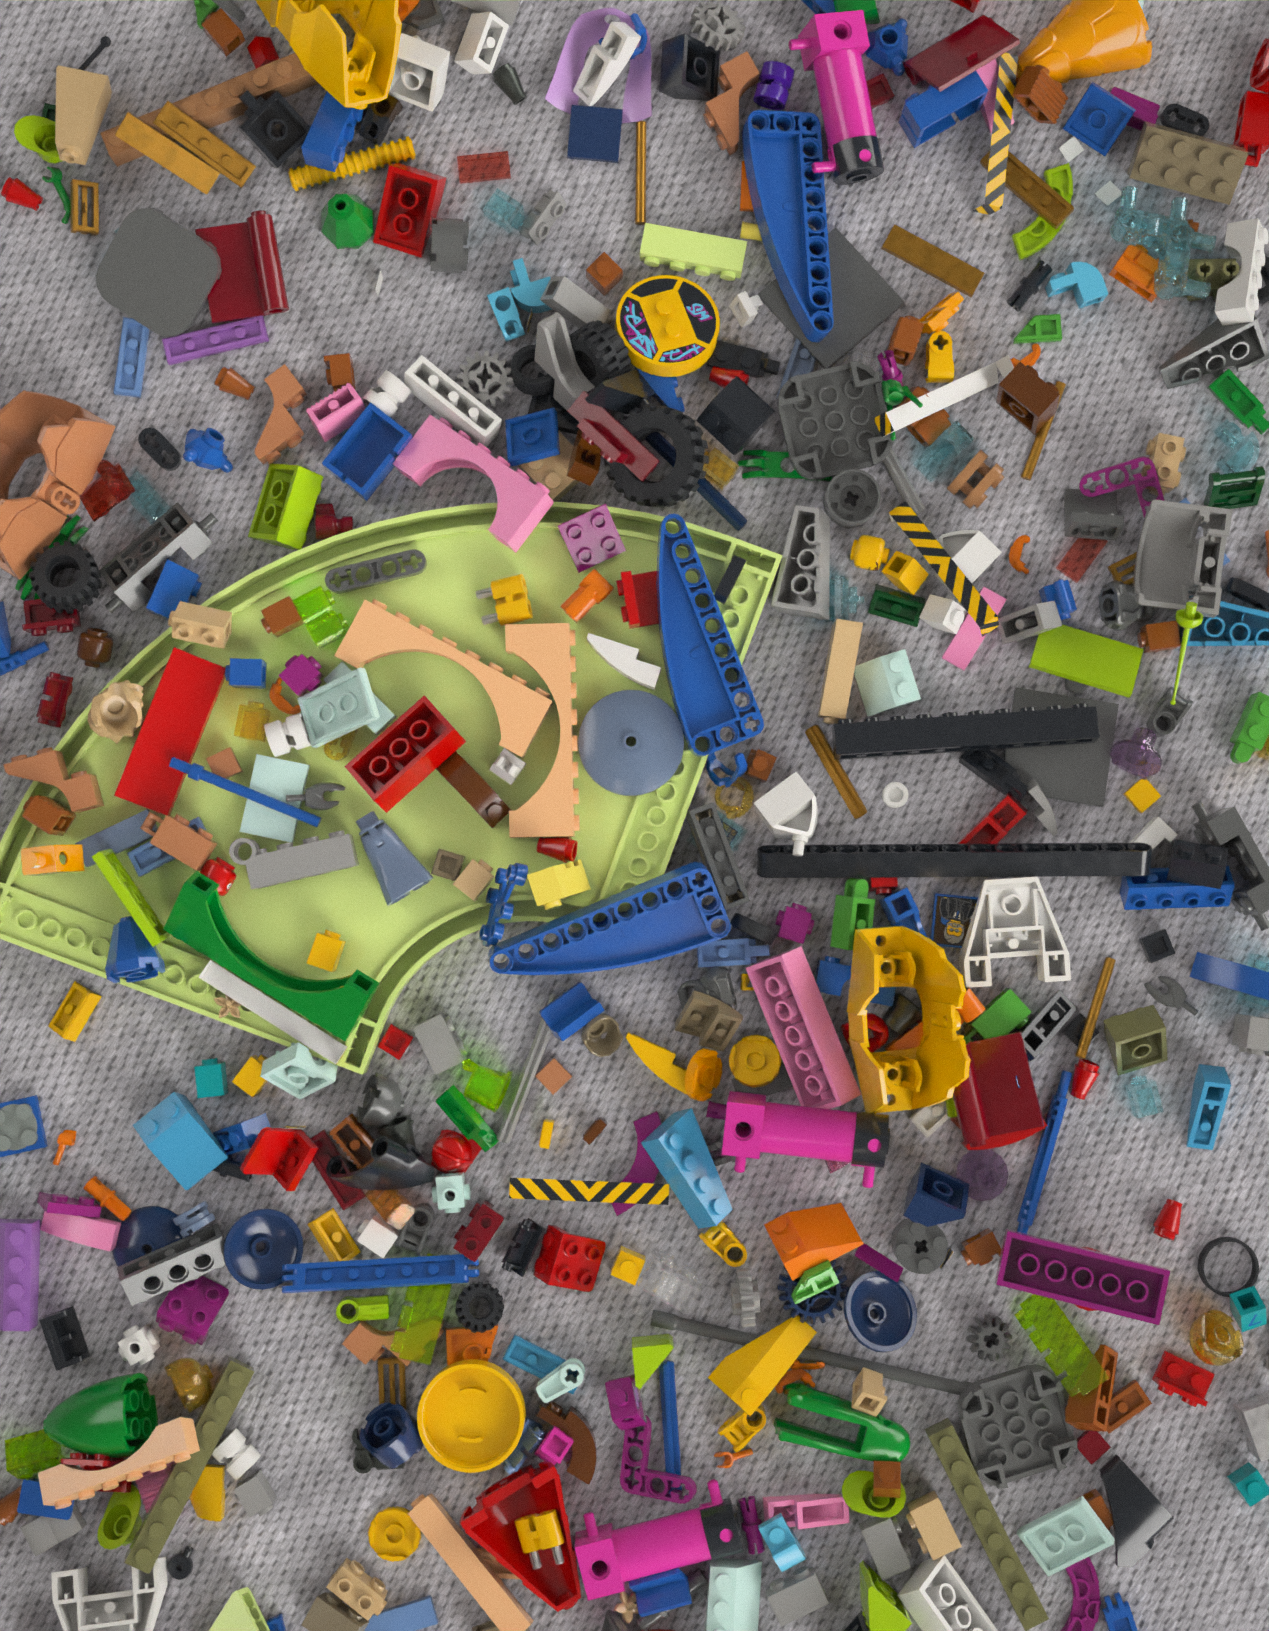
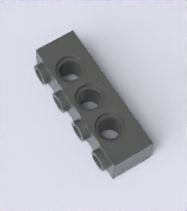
M218 1223L118 1266L119 1279L131 1306L144 1303L151 1297L171 1291L176 1286L190 1280H196L203 1274L215 1269L225 1267L223 1256L225 1238Z

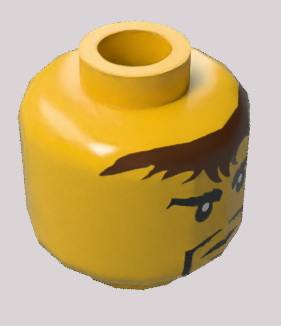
M861 535L858 540L854 539L850 560H854V565L857 568L878 571L881 564H887L890 549L885 548V540L883 538Z

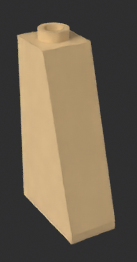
M57 66L55 143L60 160L86 165L111 99L112 90L107 75Z
M836 619L832 625L818 717L823 718V723L834 725L838 724L839 720L846 719L863 626L861 622Z

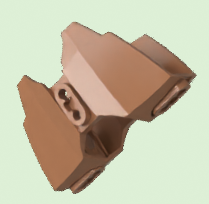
M23 390L0 410V568L20 580L31 568V562L37 561L35 555L38 552L40 554L44 553L43 548L47 545L49 546L59 535L60 529L67 519L66 516L73 514L80 505L79 495H82L85 488L93 480L116 426L79 405L43 393ZM37 453L43 454L48 469L38 489L30 497L8 499L9 485L23 462Z

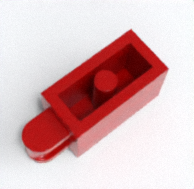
M1246 91L1240 99L1233 145L1243 147L1248 152L1253 153V155L1247 156L1246 166L1258 167L1261 154H1264L1269 148V94Z

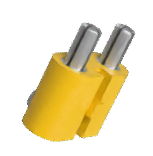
M523 574L492 581L491 587L476 591L477 599L493 596V599L496 601V613L482 616L483 625L499 621L500 625L504 626L533 618Z
M556 1509L544 1511L540 1514L535 1513L523 1516L514 1521L523 1553H529L533 1569L542 1567L538 1554L539 1549L551 1548L555 1564L559 1565L564 1562L560 1545L565 1541Z

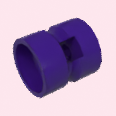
M778 61L764 62L759 77L760 83L757 84L754 94V102L761 107L775 111L785 109L789 95L788 89L791 88L795 74L794 70L790 66Z

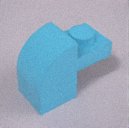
M523 258L514 260V270L510 271L513 284L516 286L510 288L514 302L527 312H531V308L532 313L552 310V308L540 300L551 279L550 276L530 282Z
M1085 262L1070 263L1066 269L1067 275L1063 272L1052 276L1045 287L1048 297L1073 290L1079 309L1101 302L1108 295L1101 273L1094 266Z
M782 1513L758 1525V1529L769 1547L773 1559L782 1572L806 1560L800 1543L793 1530H790Z

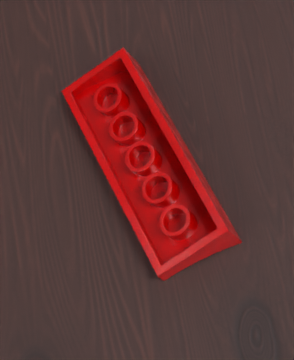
M173 648L114 796L170 816L186 777V773L169 767L170 761L175 757L191 764L225 680V667L178 648Z

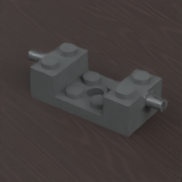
M177 502L99 570L112 591L116 594L112 600L105 604V607L113 614L123 603L133 612L145 606L149 602L152 592L143 579L151 576L161 563L173 557L176 550L180 547L193 560L206 553L209 546L213 544L208 537L207 530L218 522V519L210 512L199 523Z
M1202 801L1192 805L1191 807L1199 819L1198 822L1193 824L1196 828L1194 835L1200 844L1212 846L1225 843V848H1228V854L1231 857L1235 856L1240 864L1237 867L1239 874L1244 880H1249L1248 884L1232 893L1234 896L1232 903L1239 913L1243 912L1244 915L1254 917L1261 931L1268 929L1269 921L1264 913L1269 910V866L1235 807L1224 808L1209 815Z

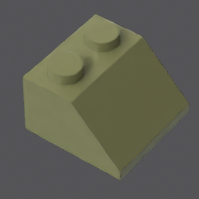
M1154 1005L1137 1008L1134 1011L1103 1020L1105 1038L1118 1076L1168 1060L1166 1026Z

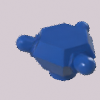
M903 18L897 20L896 23H887L868 32L870 46L864 52L868 58L883 68L892 69L896 76L904 74L903 62L907 59L908 35L905 34L907 21Z
M207 428L205 431H197L196 429L188 431L185 441V452L183 454L185 461H193L197 466L209 470L220 468L225 473L231 472L233 468L232 463L223 453V442L225 439L220 432L213 428Z

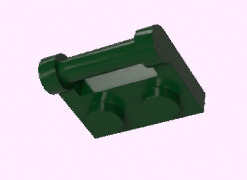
M1254 467L1250 471L1228 474L1210 473L1204 506L1225 509L1256 506L1265 481L1264 467Z

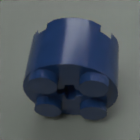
M382 1403L375 1407L365 1418L367 1421L365 1428L361 1427L360 1430L361 1444L383 1465L390 1469H395L400 1464L409 1460L414 1454L421 1451L423 1442L418 1431L417 1420L400 1404Z

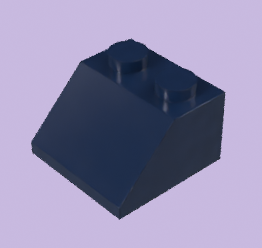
M921 1162L908 1186L903 1216L909 1218L912 1222L920 1223L927 1227L963 1219L966 1215L970 1184Z

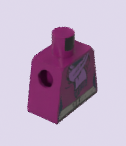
M635 1374L605 1382L611 1418L617 1427L623 1431L647 1425L641 1391L635 1385Z

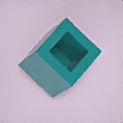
M218 1058L203 1059L202 1065L194 1067L197 1098L222 1096L229 1093L225 1062L218 1063Z
M1255 1286L1229 1294L1230 1310L1241 1332L1267 1324L1266 1306Z
M1249 1462L1227 1476L1241 1499L1250 1507L1269 1495V1486L1259 1471Z

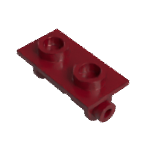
M50 672V675L46 676L42 694L51 697L50 701L40 700L36 714L38 723L61 728V724L66 717L68 697L73 689V677L63 676L54 672Z

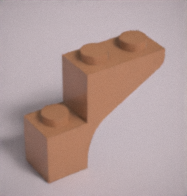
M747 51L720 65L718 82L724 93L706 102L705 113L703 114L709 128L714 127L718 134L716 141L721 150L726 149L729 155L734 154L738 149L739 100L747 89L759 81L760 73Z
M285 364L264 379L272 391L274 407L255 448V455L263 465L267 462L271 464L281 457V451L287 447L291 449L297 446L302 441L301 437L304 435V432L287 409L289 407L294 409L304 402L303 397L307 394Z
M52 747L36 751L37 755L27 758V755L12 757L10 763L3 764L5 772L9 775L50 784L59 788L66 796L71 812L80 813L104 806L96 775L80 771L71 774V779H69L63 753L53 750Z
M433 1316L393 1331L378 1330L366 1321H360L342 1344L365 1365L370 1359L375 1362L385 1351L382 1347L384 1345L400 1361L408 1366L412 1360L417 1363L426 1353L424 1347L429 1341L435 1343L442 1335L444 1330L441 1327L445 1321L439 1316Z

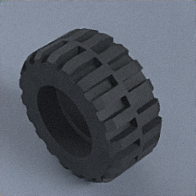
M644 405L642 409L634 408L630 410L628 417L622 416L618 420L640 443L653 432L668 434L676 448V461L672 471L666 478L653 482L646 478L644 481H641L623 463L614 461L610 463L604 458V465L610 466V470L606 472L609 480L615 481L613 487L617 492L624 493V498L636 502L638 505L670 507L676 505L678 501L683 502L688 499L690 492L697 491L700 487L697 483L699 478L704 479L706 471H703L704 464H709V456H706L704 450L708 449L707 441L701 438L704 434L699 426L694 425L695 421L690 416L684 415L679 410L661 405Z

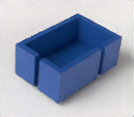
M977 71L972 72L941 92L930 85L927 91L920 95L918 92L914 93L905 100L898 123L912 146L916 148L955 125L956 122L951 115L955 112L958 119L962 121L978 112L982 107L988 89Z
M370 402L324 459L322 465L329 473L343 484L346 483L348 488L367 502L395 467L393 465L395 457L400 455L413 436Z

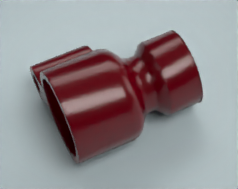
M332 503L316 504V539L324 540L353 530V516H343L341 519H338Z

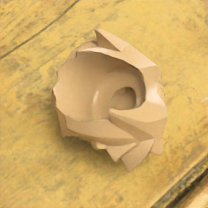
M125 680L124 682L110 684L109 688L94 696L88 713L90 729L101 737L110 738L116 744L123 736L134 737V730L137 731V727L143 725L144 722L142 717L143 701L141 700L144 695L142 693L144 687Z

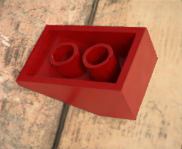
M401 163L389 165L373 243L417 257H423L432 231L431 220L436 218L441 205L446 177Z

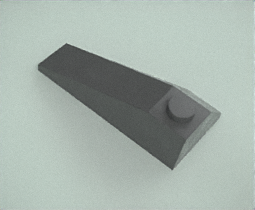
M1255 315L1254 322L1222 326L1219 319H1217L1162 364L1159 370L1167 389L1196 383L1200 380L1201 375L1213 373L1214 378L1223 374L1225 369L1236 367L1237 372L1248 370L1269 359V351Z

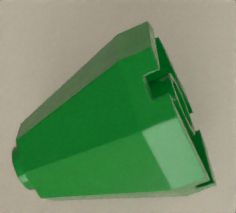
M335 194L321 210V232L337 249H359L374 234V212L357 195Z

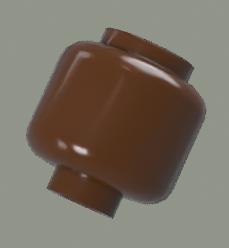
M87 628V631L80 634L77 656L85 661L84 665L99 668L101 664L110 661L114 640L108 635V631L99 628Z

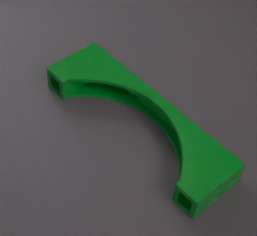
M198 871L184 882L163 930L191 946L197 952L217 962L220 966L230 970L243 980L261 989L264 993L274 997L288 1008L300 1013L311 1022L326 1029L334 1036L339 1037L343 1041L348 1039L357 1027L380 984L379 982L358 969L352 975L343 978L313 980L292 976L270 966L256 956L242 942L232 928L220 902L217 890L219 887L218 883Z

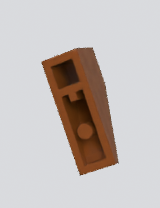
M1100 1344L1069 1394L1068 1404L1065 1407V1422L1078 1430L1107 1431L1118 1353L1108 1346Z

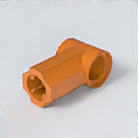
M594 569L581 581L579 588L560 607L577 623L596 603L600 604L613 591L614 587Z

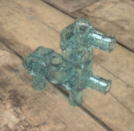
M1133 186L1124 187L1121 192L1120 207L1115 212L1114 222L1110 227L1112 238L1115 241L1132 246L1139 244L1153 247L1157 251L1159 262L1154 274V292L1159 298L1169 300L1173 297L1180 298L1187 295L1206 299L1210 293L1211 284L1189 279L1187 276L1190 249L1212 252L1216 244V236L1194 232V229L1190 227L1186 220L1188 203L1186 198H1173L1170 216L1137 210L1138 189Z

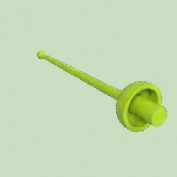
M1187 602L1185 609L1178 610L1175 616L1177 623L1184 627L1173 696L1170 701L1171 705L1176 704L1175 698L1190 629L1198 627L1203 621V614L1196 611L1197 603Z

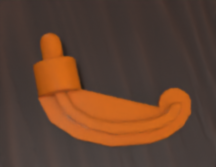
M1036 343L1033 344V352L1020 361L1014 357L1010 359L1013 366L1015 367L1021 362L1025 366L1030 365L1032 367L1041 354L1040 346Z
M1022 535L1015 540L1010 548L1009 563L1018 572L1022 571L1028 574L1029 570L1024 567L1026 564L1020 560L1023 544L1029 543L1030 537Z
M280 677L277 678L276 683H272L270 689L272 703L279 710L287 714L300 713L299 705L293 707L280 695L282 679Z
M796 1359L790 1368L793 1370H816L824 1368L825 1363H800Z
M792 1369L784 1374L775 1386V1390L777 1393H782L784 1391L783 1386L797 1380H801L805 1385L808 1383L812 1388L816 1384L811 1380L813 1377L807 1371Z

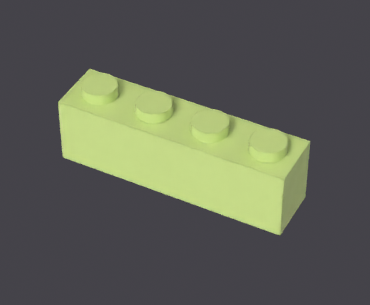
M645 223L640 260L650 267H658L659 264L668 265L673 271L682 272L685 269L695 270V274L700 276H709L712 273L720 275V278L723 280L734 281L735 278L741 279L747 241Z

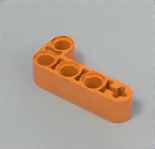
M970 987L965 988L967 992L964 995L962 1008L956 1009L959 1012L961 1024L974 1020L986 1009ZM922 1019L917 1022L918 1025L912 1029L909 1028L903 1035H899L884 1049L886 1051H895L918 1047L923 1036Z

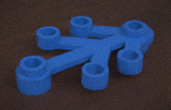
M515 863L514 865L510 864L508 869H497L495 883L500 884L499 889L491 887L488 889L486 903L491 904L488 922L486 925L483 924L479 933V939L482 940L483 946H495L498 940H501L504 933V924L498 923L499 919H511L514 905L507 903L515 885L523 886L525 884L528 874L527 865Z

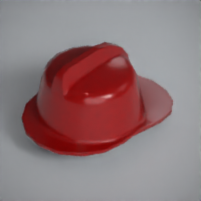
M442 1130L432 1147L431 1165L443 1173L464 1172L465 1174L482 1148L473 1139L468 1141L464 1135L456 1131Z

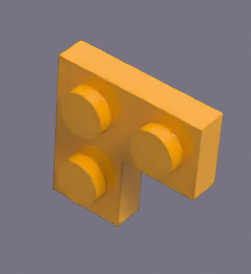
M959 292L949 293L919 319L920 323L924 325L921 334L927 333L928 335L934 331L938 333L949 324L947 320L960 309L958 305L964 300Z

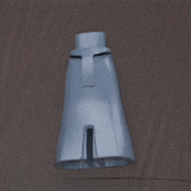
M374 811L356 821L361 830L359 835L363 847L373 867L387 906L400 901L408 896L411 890L416 891L433 879V876L410 852L397 834L383 819L379 820Z

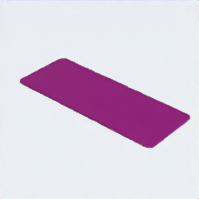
M865 1243L859 1246L855 1253L857 1258L895 1282H898L904 1269L903 1267Z

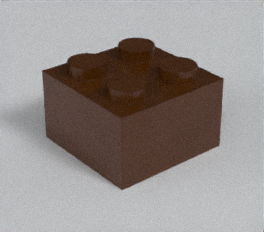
M1019 362L1000 382L996 403L1031 433L1036 435L1056 413L1060 394L1054 384L1049 381L1045 382L1038 377L1039 374L1030 365L1025 366Z

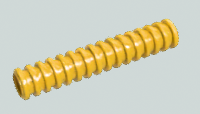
M407 136L405 137L406 140L399 138L398 142L395 143L392 140L390 144L386 145L384 142L380 147L378 144L374 145L375 148L373 149L367 147L365 151L359 149L358 153H355V151H351L350 155L345 153L343 162L338 164L335 172L306 164L302 168L297 166L295 170L289 168L288 174L292 187L295 191H299L300 187L306 189L308 185L314 187L315 183L322 185V181L329 183L330 179L338 180L337 177L344 179L345 175L349 174L351 177L353 173L361 174L363 170L369 172L368 169L370 168L376 170L378 166L384 168L385 164L389 166L392 162L400 163V160L406 162L407 158L414 160L416 155L412 140Z

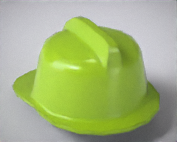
M36 115L25 116L18 120L14 127V134L16 140L22 146L37 152L48 163L62 162L59 159L55 143L54 121Z
M857 1470L852 1472L845 1478L842 1485V1496L845 1503L852 1510L861 1514L881 1518L892 1517L904 1508L906 1502V1492L902 1483L900 1498L873 1497V1472Z
M133 1484L131 1485V1492H113L97 1532L99 1544L104 1549L112 1550L121 1545L126 1546L132 1543L142 1524L139 1514L141 1495L138 1488Z

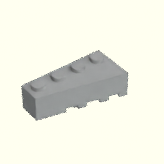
M795 505L771 606L783 614L829 621L830 517L820 508Z

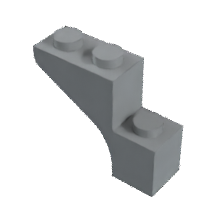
M556 312L550 317L543 318L537 324L534 361L555 379L553 398L568 410L583 391L590 394L595 389V386L584 376L576 362L563 316Z

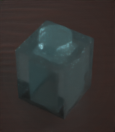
M498 188L483 208L484 217L509 234L514 228L518 230L525 220L523 205Z
M1139 1076L1130 1079L1131 1084L1124 1085L1132 1116L1141 1118L1164 1112L1155 1080L1147 1079L1146 1076Z

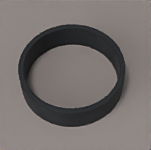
M1219 1237L1210 1241L1202 1249L1198 1258V1273L1202 1282L1207 1288L1220 1296L1229 1297L1231 1293L1254 1286L1259 1274L1257 1256L1247 1244L1236 1238ZM1224 1242L1241 1244L1248 1251L1252 1260V1272L1249 1280L1244 1286L1231 1292H1222L1214 1289L1208 1283L1204 1273V1263L1208 1253L1216 1245Z

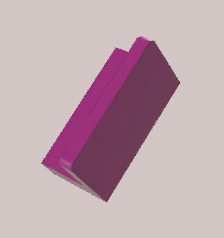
M1112 88L1111 94L1136 109L1127 126L1141 131L1144 121L1156 123L1160 105L1120 88Z

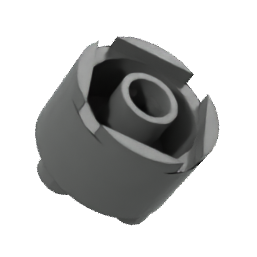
M432 218L430 271L451 273L466 271L468 248H463V245H467L469 222H463V219Z
M907 1218L902 1220L892 1233L891 1246L893 1253L900 1264L907 1270L918 1274H929L944 1262L948 1251V1241L944 1232L937 1225L927 1227L920 1223L912 1222ZM916 1241H922L924 1247L922 1249L919 1247L916 1249L914 1243Z

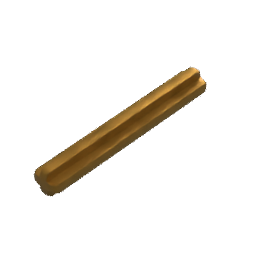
M813 725L808 728L805 734L855 819L862 817L867 813V809L839 760H834V752L819 725Z

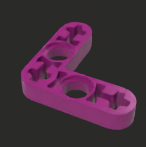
M1145 456L1089 472L1081 478L1079 483L1081 493L1088 497H1095L1135 484L1144 518L1147 512L1145 506H1149L1152 502L1145 500L1142 496V492L1146 487H1155L1158 491L1156 500L1165 501L1155 465L1149 457ZM1144 461L1145 465L1150 464L1151 468L1147 470V475L1142 476L1141 472L1132 474L1135 479L1129 481V472L1125 466L1131 465V470L1139 467V462ZM1115 469L1122 470L1125 474V478L1120 484H1114L1109 479L1110 473ZM1105 473V481L1109 486L1108 488L1103 489V483L1095 486L1094 492H1091L1089 488H1084L1088 478L1098 481L1102 479L1099 474Z
M646 1415L647 1425H644V1429L639 1432L638 1440L631 1441V1438L637 1437L638 1429L636 1427L625 1430L620 1485L625 1492L685 1504L693 1499L697 1492V1486L690 1477L648 1469L652 1422ZM632 1446H637L641 1449L642 1458L640 1460H634L631 1457L630 1448ZM640 1466L641 1468H637L634 1473V1478L638 1480V1483L632 1486V1481L627 1480V1478L633 1474L634 1467ZM654 1478H660L664 1482V1491L657 1492L653 1489L652 1480ZM682 1484H685V1489L689 1490L684 1496H682V1491L673 1489L670 1492L671 1494H669L671 1487L679 1488Z

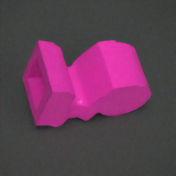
M554 1426L552 1430L546 1433L544 1440L539 1443L534 1454L544 1462H551L553 1465L556 1463L560 1464L573 1444L574 1439Z

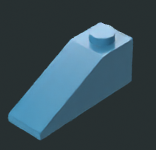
M1198 1065L1192 1090L1187 1147L1213 1150L1231 1088V1082L1225 1067Z

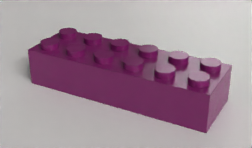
M1006 1229L995 1283L996 1285L1160 1325L1170 1270Z

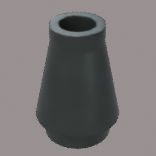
M510 63L499 67L492 74L495 78L494 83L510 98L514 105L526 99L527 95L523 90L516 68L512 67Z

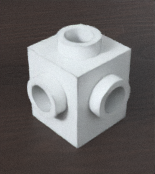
M148 1323L140 1328L136 1324L123 1332L125 1337L118 1342L120 1346L118 1350L123 1360L128 1361L130 1366L138 1361L140 1365H143L155 1357L153 1353L160 1347L159 1337L156 1331L150 1328ZM135 1343L139 1345L140 1350H138Z

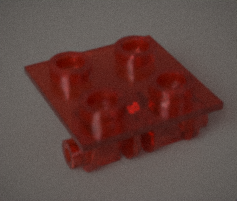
M102 459L97 468L101 477L86 487L82 495H79L94 522L108 514L113 507L126 500L136 491L119 463L113 466L110 461Z

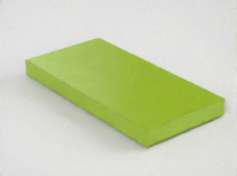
M1062 624L1060 627L1037 635L1029 668L1130 698L1144 649Z
M106 849L93 855V860L152 947L169 938L170 934L163 930L164 925L113 850Z

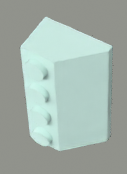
M729 1558L709 1560L705 1631H758L762 1561Z

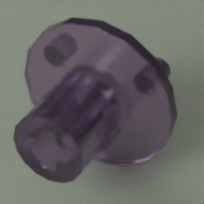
M1140 727L1135 729L1131 740L1117 741L1112 746L1110 752L1111 762L1117 765L1118 768L1139 776L1143 780H1146L1148 776L1155 775L1160 771L1163 762L1160 754L1153 748L1157 739L1156 734L1148 728Z
M985 1149L970 1150L964 1154L957 1164L955 1175L957 1179L970 1184L968 1197L974 1200L986 1201L994 1199L1002 1193L1007 1185L1009 1174L1007 1165L1002 1157L993 1150Z

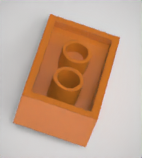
M842 1203L787 1212L764 1224L792 1281L801 1277L804 1271L827 1260L830 1262L863 1245Z

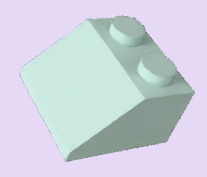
M905 649L855 666L854 676L867 717L915 703L921 699Z

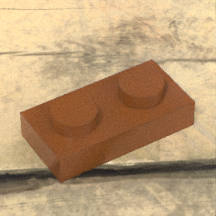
M1135 1379L1112 1394L1107 1424L1108 1434L1152 1404Z

